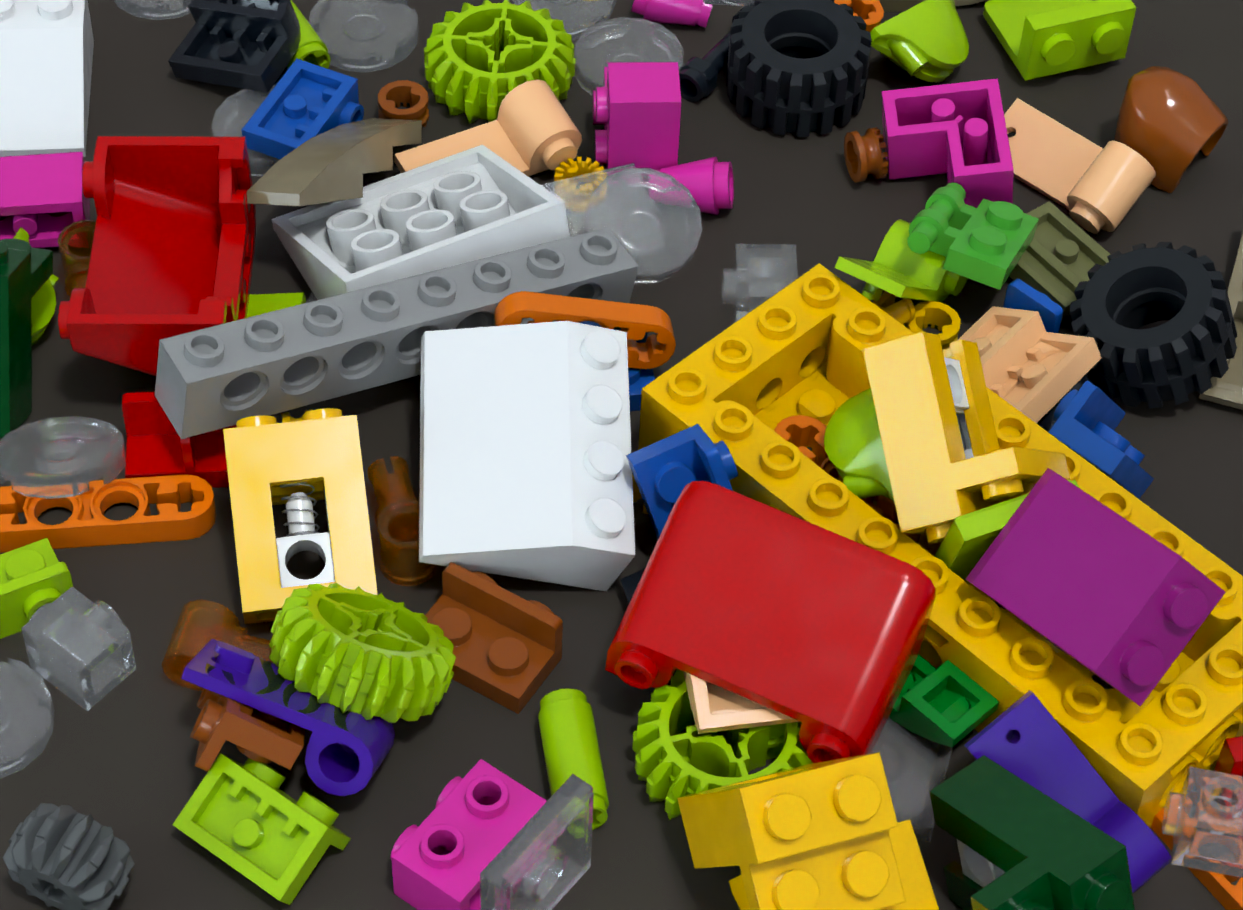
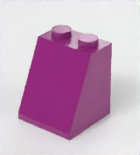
M1047 468L966 577L967 581L1139 706L1143 704L1226 593L1183 557L1049 468Z

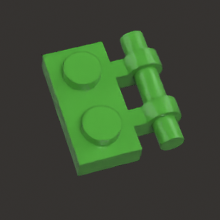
M948 183L945 187L936 189L927 200L925 209L915 216L909 226L910 235L907 239L909 248L918 254L926 253L929 250L945 256L946 260L943 269L1001 290L1033 240L1039 218L1025 214L1018 206L1005 201L992 202L983 198L977 208L967 205L964 202L966 197L965 189L958 183Z

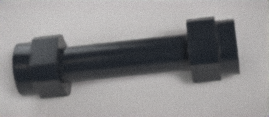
M755 2L750 3L748 6H754ZM741 8V9L733 16V18H732V23H733L734 19H739V12H740L743 8ZM731 30L702 59L697 56L692 57L680 68L679 78L682 98L689 102H698L701 98L707 97L717 87L718 73L728 64Z

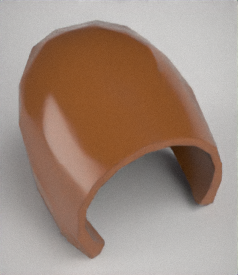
M1151 66L1128 79L1118 116L1114 141L1129 146L1143 156L1156 172V176L1151 184L1158 189L1172 193L1180 184L1184 172L1198 152L1201 151L1203 156L1207 157L1213 151L1228 126V119L1199 87L1196 81L1168 67Z

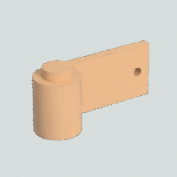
M536 79L518 85L505 96L499 107L497 120L396 153L394 155V163L399 171L403 173L484 145L529 177L549 169L555 170L562 161L567 163L568 158L574 160L582 142V135L550 86L545 81Z
M1018 98L1004 114L1007 134L1011 132L1016 133L1015 136L1008 137L1014 177L1068 209L1071 218L1091 233L1097 234L1100 229L1113 232L1156 176V172L1151 164L1129 146L1112 140L1102 148Z

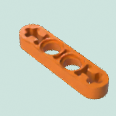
M169 475L1 486L0 553L9 552L44 538H48L53 549L180 541L199 538L209 532L215 524L217 514L212 486L205 479L196 475ZM117 503H130L138 508L133 516L125 520H111L103 515L107 508ZM158 503L156 504L158 515H151L149 504ZM182 503H192L191 511L179 512ZM64 507L72 512L68 520L61 524L46 525L38 521V517L42 512L49 508ZM24 512L26 524H19L18 513Z

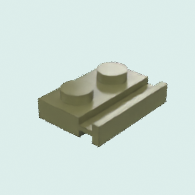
M1048 201L1026 213L1039 218L1033 240L1009 276L1013 280L1017 278L1060 305L1063 309L1061 323L1069 319L1071 302L1077 300L1074 291L1079 282L1089 281L1087 272L1095 264L1104 266L1109 262L1107 256L1111 254L1054 204Z

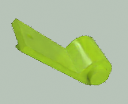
M902 219L897 220L890 227L874 261L839 256L834 267L866 282L861 294L867 299L879 301L884 290L900 298L942 302L949 294L957 296L968 279L943 269L946 260L945 256L929 250L923 254L913 252L907 243L911 223Z

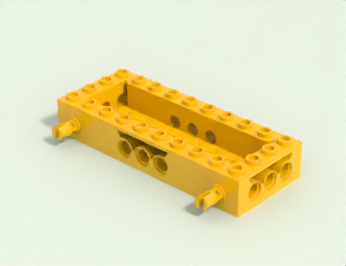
M819 263L642 388L638 450L699 424L713 443L723 440L728 447L738 471V477L729 480L734 492L909 563L920 569L931 579L936 589V598L919 655L936 669L949 660L999 701L998 709L975 728L978 733L1029 690L1032 691L1118 799L1131 808L1149 828H1151L1155 815L1162 808L1169 805L1175 806L1184 798L1188 785L1194 779L1200 783L1215 769L1225 739L1243 736V576L988 387L987 392L1000 450L1020 447L1065 453L1070 480H1076L1081 490L1183 557L1226 592L1141 706L1134 703L1115 688L1104 689L1092 679L1091 676L1094 673L1058 649L1012 613L1000 608L989 596L973 584H968L949 569L941 559L934 557L941 543L930 544L927 541L926 534H921L917 544L905 533H901L900 529L891 520L880 515L852 493L843 483L841 477L833 478L801 453L797 446L786 441L774 431L777 424L783 419L796 415L813 417L827 426L830 418L842 404L869 389L870 383L862 349L915 334L904 326V324H908L915 318V307L911 299L903 298V300L895 303L896 296L885 291L879 301L871 302ZM632 475L633 503H635L642 497ZM644 505V506H643V513H644V514H648V513H647V510H646V508H645V505Z

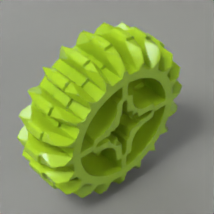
M483 0L482 5L473 6L464 2L460 13L446 11L444 21L433 24L430 38L427 39V46L424 48L425 78L428 81V88L432 89L435 95L436 103L446 104L450 115H458L465 112L470 124L480 118L487 119L489 122L497 120L499 107L505 96L515 87L527 81L543 80L550 86L558 100L567 99V93L570 89V84H572V77L575 76L576 59L574 58V44L572 43L571 34L566 33L563 20L551 19L549 9L546 8L533 11L530 1L515 5L511 4L510 0H504L502 3H491L489 0Z
M338 583L330 584L328 587L321 584H309L307 588L294 589L291 596L285 599L282 610L277 611L271 628L273 636L269 644L271 648L269 659L279 667L278 673L284 679L295 681L294 687L299 692L313 694L317 697L319 704L329 703L339 707L342 714L351 711L361 714L366 720H371L375 716L381 717L389 723H396L399 718L406 721H418L420 716L432 715L436 705L442 700L444 693L448 691L454 675L452 668L456 656L452 653L454 644L444 636V631L438 625L427 623L428 618L424 613L412 612L406 608L404 602L396 603L388 600L382 593L378 595L367 593L359 586L355 590L347 589Z
M679 669L676 670L671 678V686L665 685L655 688L651 693V702L643 703L638 713L637 730L633 732L632 750L636 752L635 771L638 775V780L646 781V793L649 795L650 802L665 800V812H667L669 820L681 815L677 798L813 764L799 740L802 722L698 734L696 724L692 725L695 721L684 673ZM686 728V733L679 734ZM777 758L773 763H771L769 766L762 769L761 771H758L750 775L748 774L751 770L765 766L766 760Z

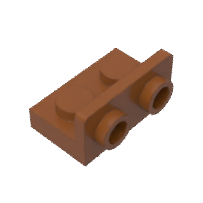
M451 562L442 572L443 594L425 616L428 618L427 623L438 625L444 631V636L454 644L452 653L456 656V660L452 671H454L452 679L519 714L562 659L563 621L546 605L535 600L527 601L498 586L488 575L478 571L471 572Z
M203 688L197 703V707L202 710L190 735V738L199 741L195 767L208 772L227 740L235 744L242 754L260 763L275 762L291 770L303 748L305 728Z

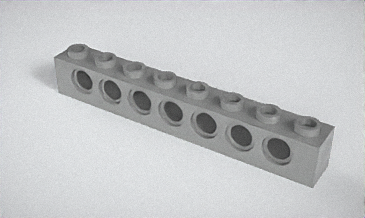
M607 227L160 339L154 396L179 437L185 439L236 425V422L242 418L258 415L270 416L421 375V337L425 331L495 326L494 312L496 306L504 297L515 292L528 291L630 303L639 265L610 228ZM522 318L521 324H527L528 321H533V319Z

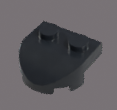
M193 0L188 5V8L196 23L168 62L176 78L269 92L299 47L301 31L297 15L290 0Z

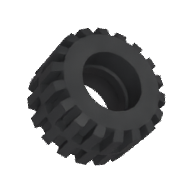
M755 0L754 6H745L739 12V19H734L730 32L726 78L727 96L730 103L736 104L735 110L741 117H751V124L760 129L765 127L772 128L773 133L785 136V133L789 132L796 133L797 137H809L810 132H818L820 135L832 132L833 125L843 127L850 122L851 115L858 114L862 108V101L865 99L872 39L870 32L866 31L867 24L862 17L853 16L854 10L846 4L838 5L834 3V0Z
M1158 242L1157 246L1152 248H1146L1145 243L1133 245V251L1125 254L1117 251L1107 256L1109 262L1104 266L1095 264L1087 272L1089 281L1079 282L1074 291L1077 300L1072 301L1070 306V315L1073 321L1071 324L1075 335L1093 337L1102 358L1088 372L1092 383L1095 386L1100 385L1101 390L1110 399L1113 400L1121 396L1123 404L1131 407H1137L1140 402H1147L1149 409L1163 408L1164 401L1174 399L1176 405L1189 401L1188 394L1194 391L1203 394L1212 387L1210 379L1212 377L1222 378L1229 369L1227 359H1232L1235 356L1237 331L1225 281L1220 270L1216 271L1214 262L1206 255L1197 257L1196 249L1183 245L1178 250L1173 249L1172 242ZM1169 320L1157 327L1139 329L1153 322Z

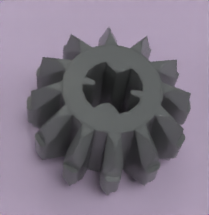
M41 803L36 810H32L24 822L19 823L9 839L10 846L3 856V860L9 869L10 877L13 881L26 888L27 895L38 897L45 902L47 907L54 906L61 910H108L113 901L120 898L130 880L128 876L135 865L129 854L131 849L124 840L113 835L112 827L101 825L93 819L91 814L83 815L78 813L70 805L58 807L53 803Z

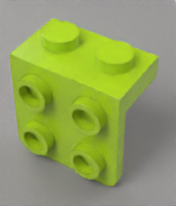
M989 0L984 5L983 17L1024 80L1027 81L1125 58L1137 7L1132 0Z

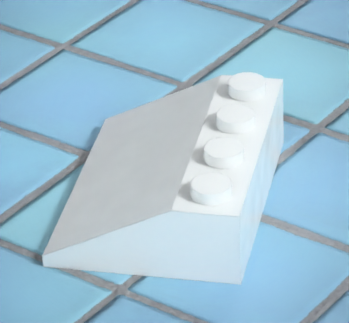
M0 0V157L83 152V157H86L94 48L88 0Z
M484 145L364 186L363 198L314 204L271 219L275 233L317 300L570 237L565 202Z
M572 321L425 331L421 337L419 562L448 566L453 562L472 571L607 591L635 557L632 471L626 455L631 453L627 332Z

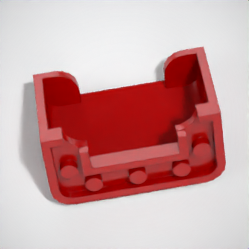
M97 136L93 161H85L82 171L84 197L94 198L97 212L86 287L74 288L70 301L60 302L58 313L59 334L61 339H70L72 349L77 353L156 376L160 339L247 318L256 241L255 204L247 203V191L253 185L246 138Z
M693 481L685 485L668 516L608 649L605 670L617 675L623 682L632 687L647 689L649 687L660 688L667 685L677 668L802 722L799 740L808 758L813 763L871 754L919 655L936 598V589L927 575L909 563L720 485L707 481Z

